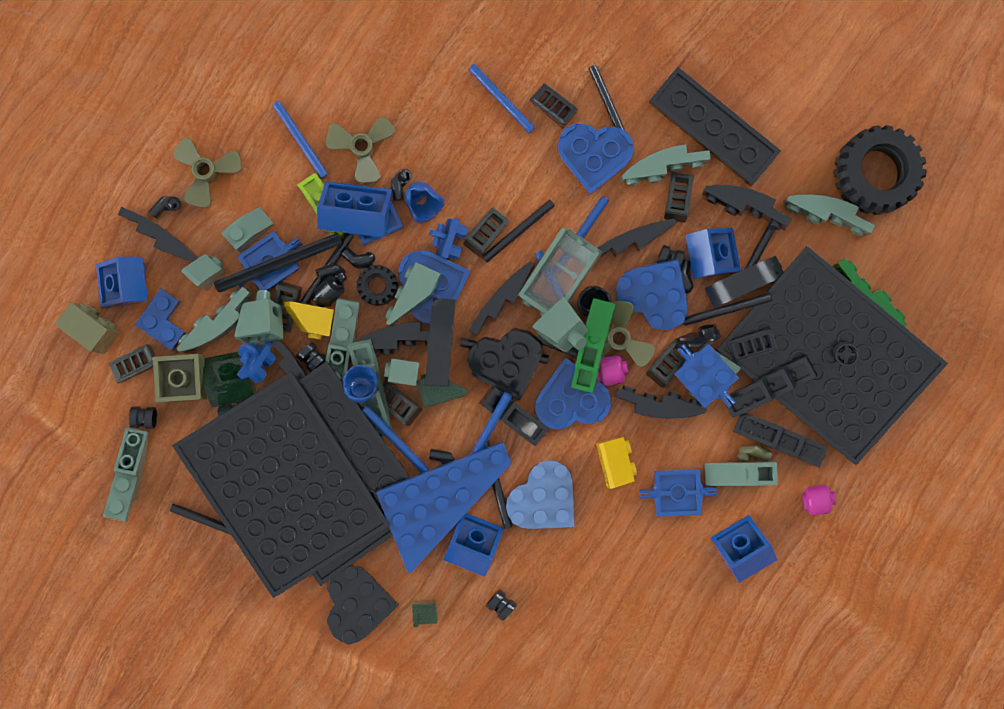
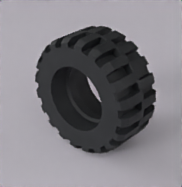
M879 125L872 126L870 129H864L851 138L839 151L840 155L834 163L837 166L833 171L834 178H838V182L835 185L837 190L842 189L844 194L841 197L843 200L849 199L851 204L861 208L862 213L868 214L873 212V215L893 212L913 200L917 196V191L922 189L924 182L921 180L926 177L927 170L923 169V165L926 164V158L920 155V152L923 151L921 146L918 145L916 147L913 143L915 138L912 135L906 137L904 130L898 128L894 131L893 126L885 125L882 128ZM868 152H883L894 161L897 168V181L891 189L878 190L869 185L864 179L861 163L863 157Z

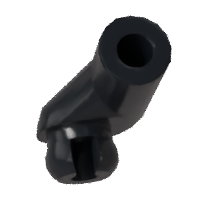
M408 169L399 170L391 179L394 201L404 200L403 187L412 178V173Z
M163 196L148 212L157 219L163 211L179 210L181 201L175 196Z
M349 247L341 254L345 260L357 269L370 267L376 259L372 252L356 255Z
M683 259L680 268L685 291L688 294L693 289V282L689 275L691 263L689 260Z
M330 264L316 269V275L319 280L328 276L339 277L343 282L347 280L345 269L337 264Z
M432 448L430 450L429 459L440 461L442 465L455 460L451 452Z

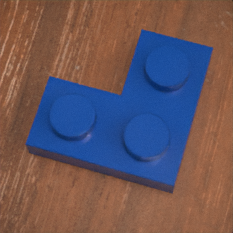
M160 288L135 325L174 351L179 340L186 332L168 319L181 301Z

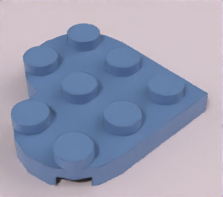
M546 460L532 468L528 475V482L513 489L507 498L506 509L512 523L527 529L574 527L573 485L571 474L566 466L557 461Z

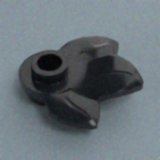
M707 324L700 326L699 332L688 333L678 337V340L688 341V348H698L707 342L719 340L721 334L716 324Z

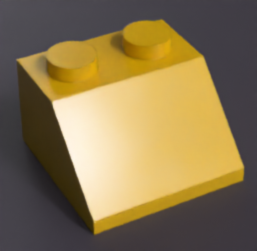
M618 437L596 443L606 486L612 489L634 482V476L637 475L634 462L630 463L628 454L632 453L629 440L625 441L624 437Z

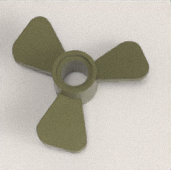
M379 117L367 135L359 133L352 136L340 125L334 123L329 127L326 146L330 150L351 149L355 157L358 158L355 179L359 183L377 182L381 176L371 159L374 153L373 144L393 136L395 128L385 117ZM360 142L368 143L365 151L357 150V145Z
M189 138L182 139L174 150L175 159L191 166L192 173L196 177L185 192L184 200L188 204L197 207L208 208L211 205L209 183L214 182L219 173H238L242 169L240 155L236 151L227 153L213 163L208 158L200 157L194 143ZM208 165L210 167L209 173L201 175L202 167Z
M613 301L612 303H616L612 318L615 328L608 335L602 358L612 348L617 350L625 348L638 366H646L655 353V348L652 344L631 339V334L626 327L634 310L633 304L625 301ZM616 332L625 334L626 341L624 344L618 345L614 342L613 337Z

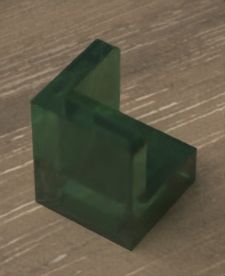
M436 600L413 602V627H419L421 624L438 623Z

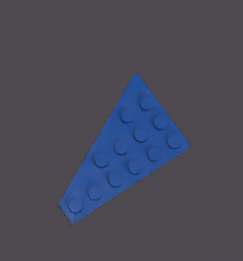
M503 441L376 491L408 573L413 572L511 465Z

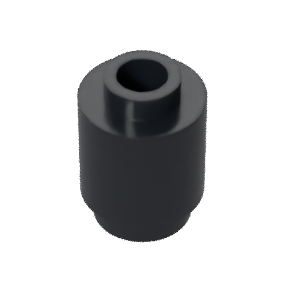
M328 276L314 290L312 295L313 301L322 308L331 306L345 292L343 281L339 277Z

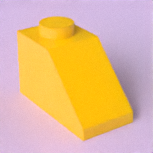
M284 302L285 309L299 330L303 333H308V338L321 340L322 336L330 335L333 309L296 302Z

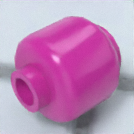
M619 355L603 357L598 372V382L602 381V384L605 386L623 383L625 375L629 374L627 361L622 362Z
M827 485L807 487L805 493H802L804 511H808L813 516L831 513L832 505H836L835 492H830Z

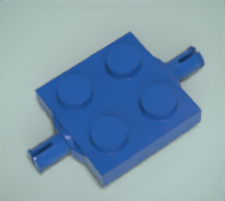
M273 231L237 257L243 264L244 269L295 250L303 244L298 237L285 244L276 232ZM294 263L251 281L260 290L269 291L301 268L297 263Z
M685 344L681 347L686 353L679 347L677 351L686 360L683 366L674 373L676 377L704 408L713 400L719 398L728 408L732 405L728 400L732 404L736 401L727 391L739 379L734 371L709 344L696 353H692Z
M700 469L654 471L653 489H639V493L642 494L639 497L640 499L653 498L656 516L702 515L701 503L703 496H717V492H708L717 491V488L703 487L700 481Z

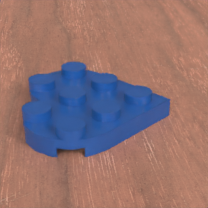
M573 124L561 133L558 141V152L563 162L590 195L626 167L634 153L633 141L630 135L622 128L604 127L597 131L590 125Z
M413 251L409 255L407 254L400 262L398 273L403 286H405L407 281L405 275L410 265L414 267L416 262L441 274L432 297L411 311L419 321L430 324L433 298L456 299L457 302L471 271L429 251Z
M679 259L635 267L626 271L618 280L616 286L618 300L632 303L634 306L633 312H643L652 328L670 330L684 322L688 312V301Z
M564 358L535 402V413L538 419L551 429H564L575 421L583 424H594L605 418L611 408L609 391L598 380L596 381L593 393L571 388L575 364L567 358Z

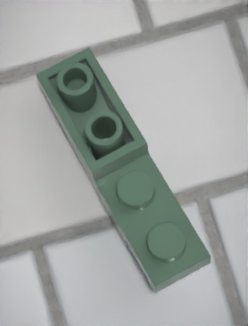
M686 144L667 148L637 162L621 176L620 181L621 183H627V186L638 185L643 180H649V183L661 182L662 178H665L668 168L670 171L683 170V166H692V169L705 167V164L711 159L710 151L687 153Z
M822 195L788 196L782 203L787 206L786 209L788 211L807 216L806 219L811 223L822 224L830 218L831 223L840 227L844 225L851 229V233L860 237L871 234L875 227L874 224L855 215L859 208L858 206L837 198Z
M237 288L230 295V302L226 306L222 305L216 311V318L213 319L208 315L199 317L193 324L195 328L190 334L186 333L181 337L178 342L180 345L176 349L183 353L198 350L228 334L237 326L240 315L239 311L242 305L248 302L254 294L247 288Z
M338 298L326 361L343 383L344 375L349 370L351 364L348 345L355 342L360 302Z
M126 427L113 470L115 476L103 517L123 522L128 521L132 503L136 501L147 452L148 432Z

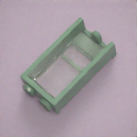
M562 227L518 296L523 298L522 302L528 307H536L540 310L541 316L562 297H565L570 302L603 251L569 228Z

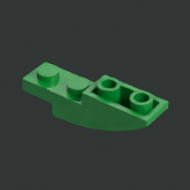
M844 258L833 265L840 274L904 327L907 325L904 321V314L899 309H895L890 303L892 301L890 296L885 291H881V289L871 292L869 290L871 289L869 283L864 278L861 279L856 273L857 268L852 261H847Z
M593 298L586 322L588 332L583 336L586 338L587 343L578 352L571 388L590 393L594 392L616 303Z

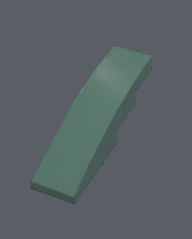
M368 339L349 343L348 350L353 365L369 366L377 375V393L371 400L360 403L361 409L368 404L392 429L383 382L372 341ZM373 424V426H374L375 429L378 431V433H382V432Z

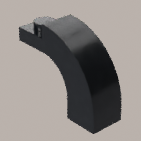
M774 256L706 287L705 290L713 307L716 308L779 279V276L783 273L782 266L777 257Z

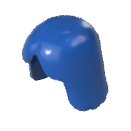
M425 182L413 183L405 192L406 205L417 223L429 221L445 205L444 198ZM424 197L427 198V201L422 205L417 204Z

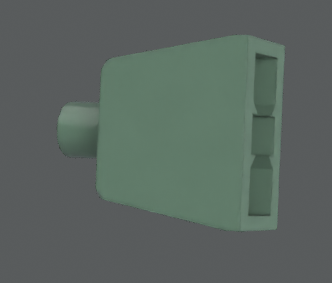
M258 290L256 301L246 302L242 305L234 338L247 345L251 342L258 344L264 343L267 340H283L282 308L270 300L269 291Z
M562 297L532 326L542 339L563 352H568L573 346L580 350L587 343L586 338L583 336L588 332V328L565 297Z

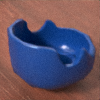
M357 365L351 367L345 373L343 379L345 395L353 402L362 403L371 400L377 393L378 388L376 373L369 366Z

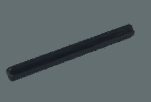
M335 233L214 282L215 289L221 293L342 244L340 235Z

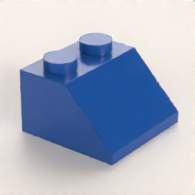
M733 228L705 229L685 235L693 279L741 271Z
M116 257L96 264L101 308L134 305L147 301L148 289L145 285V265L143 264L142 257Z
M466 513L457 524L443 560L485 577L494 558L504 528Z
M749 515L711 537L712 542L738 583L777 561L772 545Z

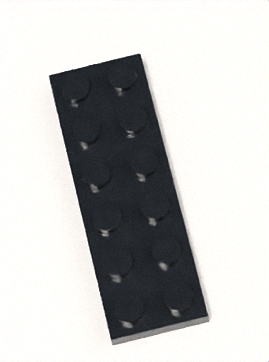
M679 67L673 71L648 102L707 151H710L713 156L750 186H753L781 152L780 149Z

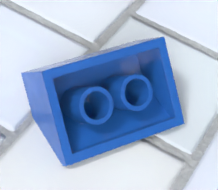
M326 181L317 206V229L384 238L389 219L392 189Z

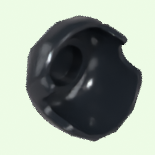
M591 285L585 287L579 293L577 300L580 313L587 318L593 298L612 302L609 293L600 286Z

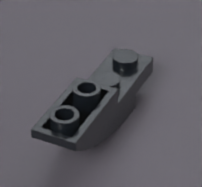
M731 185L705 186L702 195L706 196V201L713 205L717 203L725 207L724 210L733 216L737 214L742 216L745 209H747L749 215L756 219L763 218L768 221L770 227L778 231L780 229L785 231L791 221V218L772 208L776 199L755 190Z
M420 322L402 323L373 331L356 342L371 339L374 350H380V354H393L394 350H399V341H403V345L408 346L416 345V341H425V345L428 346L429 331H421Z
M623 385L622 389H616L614 395L616 398L635 404L632 413L648 417L666 419L687 418L704 414L707 411V408L702 407L699 401L690 399L689 402L680 400L681 395L673 392H668V395L662 394L658 402L656 401L657 397L644 393L641 396L635 394L636 389Z

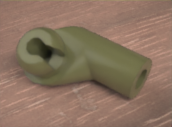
M758 445L741 446L738 449L737 459L747 462L749 455L769 461L772 451Z

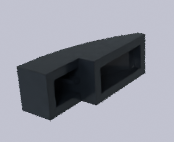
M491 386L479 404L493 413L503 393L494 386ZM510 400L500 418L502 422L534 446L538 444L549 429L512 400Z

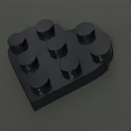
M513 328L501 340L489 337L481 338L470 349L467 362H469L473 376L492 387L494 386L502 392L511 394L513 398L520 401L541 360L542 342L530 331Z
M351 565L330 579L328 592L335 605L329 612L327 624L336 639L350 645L361 641L370 634L399 604L368 571L362 567Z

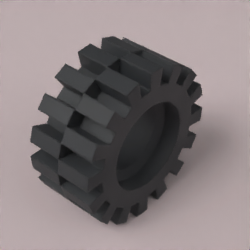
M379 264L364 268V271L360 272L359 278L356 281V288L360 297L365 302L376 306L386 305L390 300L392 301L398 287L397 279L393 272L386 266L384 267ZM381 277L385 280L386 287L382 293L374 294L370 291L369 282L372 278Z

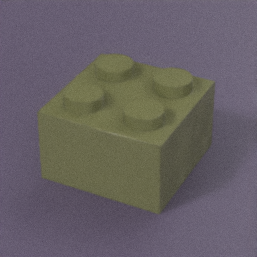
M71 302L54 324L87 350L95 353L105 354L120 334L115 329L117 325L108 318L104 319L98 316L99 311L82 302L80 304Z
M189 354L153 357L155 402L207 400L204 355Z

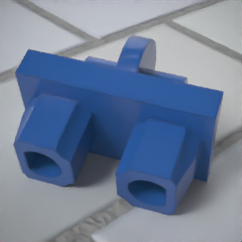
M448 218L446 225L439 223L436 231H429V235L434 237L432 245L438 247L436 255L444 259L459 258L461 247L452 244L454 237L465 239L468 228L459 223L460 220Z
M267 340L264 345H255L252 342L249 345H241L238 353L241 356L240 361L244 364L237 375L241 379L249 377L255 383L263 381L267 372L261 368V365L268 367L276 359L270 351L273 344Z

